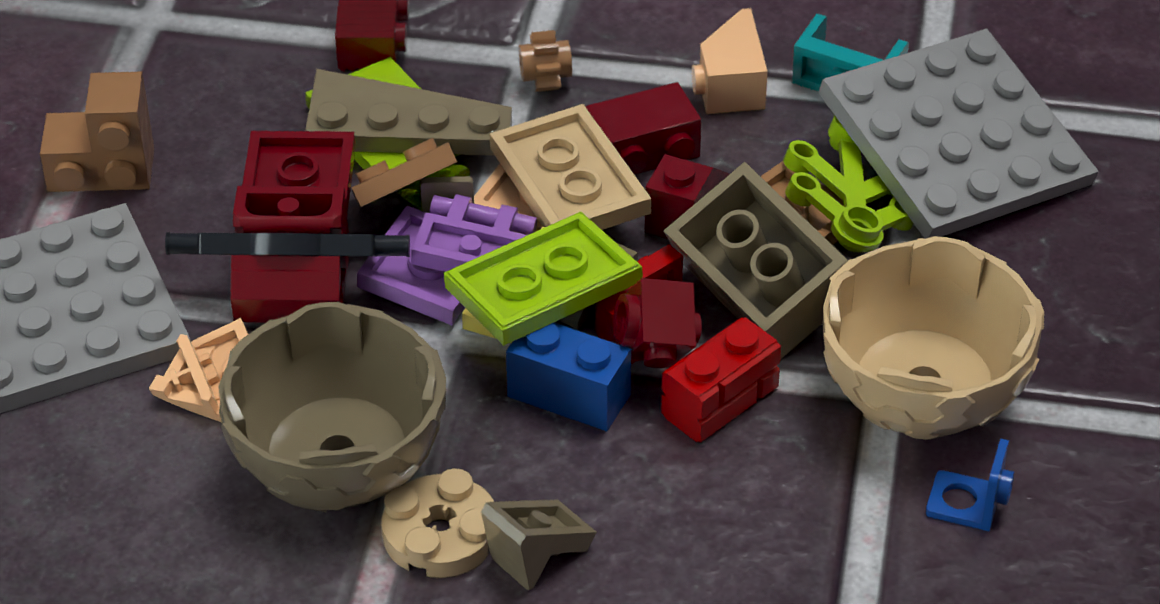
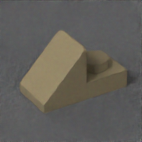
M559 500L486 502L481 511L492 559L527 590L534 588L551 555L587 552L597 533Z

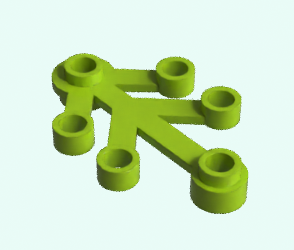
M835 115L828 128V135L830 137V145L839 152L841 173L818 155L817 149L810 143L795 140L789 144L783 162L788 169L795 173L791 176L785 190L786 197L799 206L808 207L813 205L831 220V231L844 248L852 252L873 251L880 246L884 237V230L893 227L897 230L907 231L913 227L914 223L879 175L864 181L861 151ZM817 179L841 198L844 206L821 189V184ZM885 195L893 197L887 207L877 211L866 206V204Z

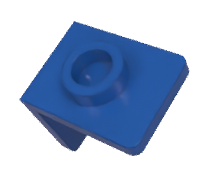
M1000 438L989 481L939 470L936 473L926 506V515L931 518L990 531L997 504L1008 505L1013 486L1015 471L1005 469L1009 440ZM952 489H963L975 497L976 503L967 509H955L945 503L943 495Z

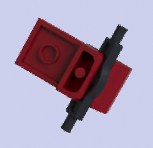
M251 131L242 186H237L233 209L235 233L166 232L165 252L166 255H231V306L233 321L241 318L243 322L266 323L269 320L289 316L305 305L325 302H340L344 304L349 256L410 257V235L349 234L347 216L356 149L354 132Z

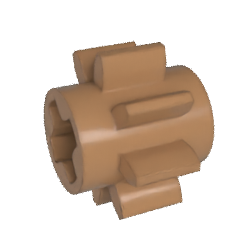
M555 30L531 32V44H523L518 47L522 82L535 81L536 92L558 90L561 88L560 78L572 77V56L569 41H556Z

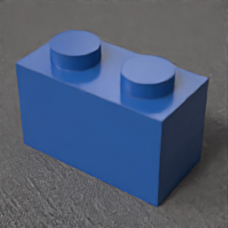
M552 323L513 341L506 350L507 396L515 400L608 431L631 395V349L628 347L620 346L619 344L557 323Z

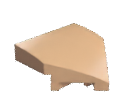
M239 318L191 342L187 335L180 334L176 341L180 349L165 375H156L149 387L152 395L178 407L221 422L218 386L228 364L230 351L241 339L249 334L242 319Z

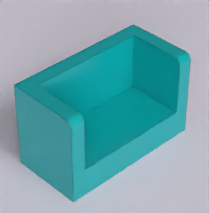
M816 14L794 45L792 83L819 92L823 79L883 61V59L826 42L827 16ZM899 39L886 59L908 53L909 42Z

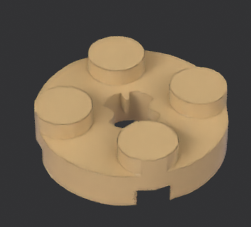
M448 469L442 474L427 475L411 480L403 486L394 488L385 495V509L381 519L385 549L392 560L399 566L409 570V564L417 568H424L429 577L446 578L466 573L479 566L488 556L489 546L481 511L486 502H494V500L482 486L473 482L472 476L462 469ZM435 520L449 521V529L444 531H437L436 525L432 528L426 526Z

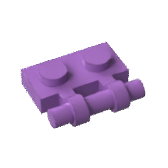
M456 194L454 199L434 195L430 206V213H425L411 249V264L446 272L535 232L537 217L519 214L517 207L502 204L500 209L474 204L472 203V197Z

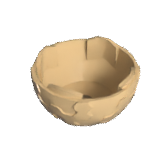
M933 236L926 239L918 238L913 241L883 246L854 259H849L829 278L831 282L823 305L825 345L823 354L826 365L834 382L839 384L843 393L864 413L863 416L885 430L891 429L917 439H932L955 434L978 425L984 426L1000 415L1018 397L1034 373L1039 361L1037 355L1041 331L1044 329V310L1040 299L1034 296L1020 275L1006 265L1007 262L970 245L968 242Z

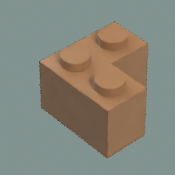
M142 71L90 73L85 112L46 113L40 157L47 192L150 189L154 142Z

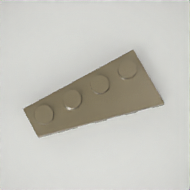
M317 69L305 131L354 132L355 151L403 153V151L433 138L437 147L449 143L454 154L494 155L490 149V133L512 126V107Z

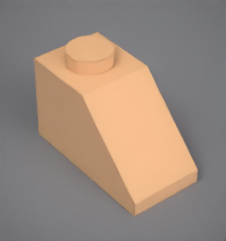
M751 8L741 9L700 44V65H692L691 70L694 95L702 94L706 114L761 110L766 107L768 71Z

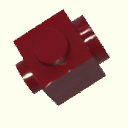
M641 278L626 293L620 294L616 301L613 314L615 339L620 342V346L631 349V360H643L646 367L669 368L694 349L700 340L702 322L699 313H695L694 283Z

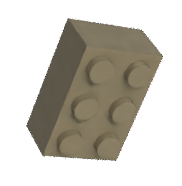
M746 162L742 163L664 230L671 246L683 255V265L737 319L746 317L777 340L781 345V359L823 323V305L831 282L829 278L848 261Z

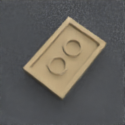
M583 104L490 133L491 151L543 227H547L578 212L584 213L601 230L651 214V197Z

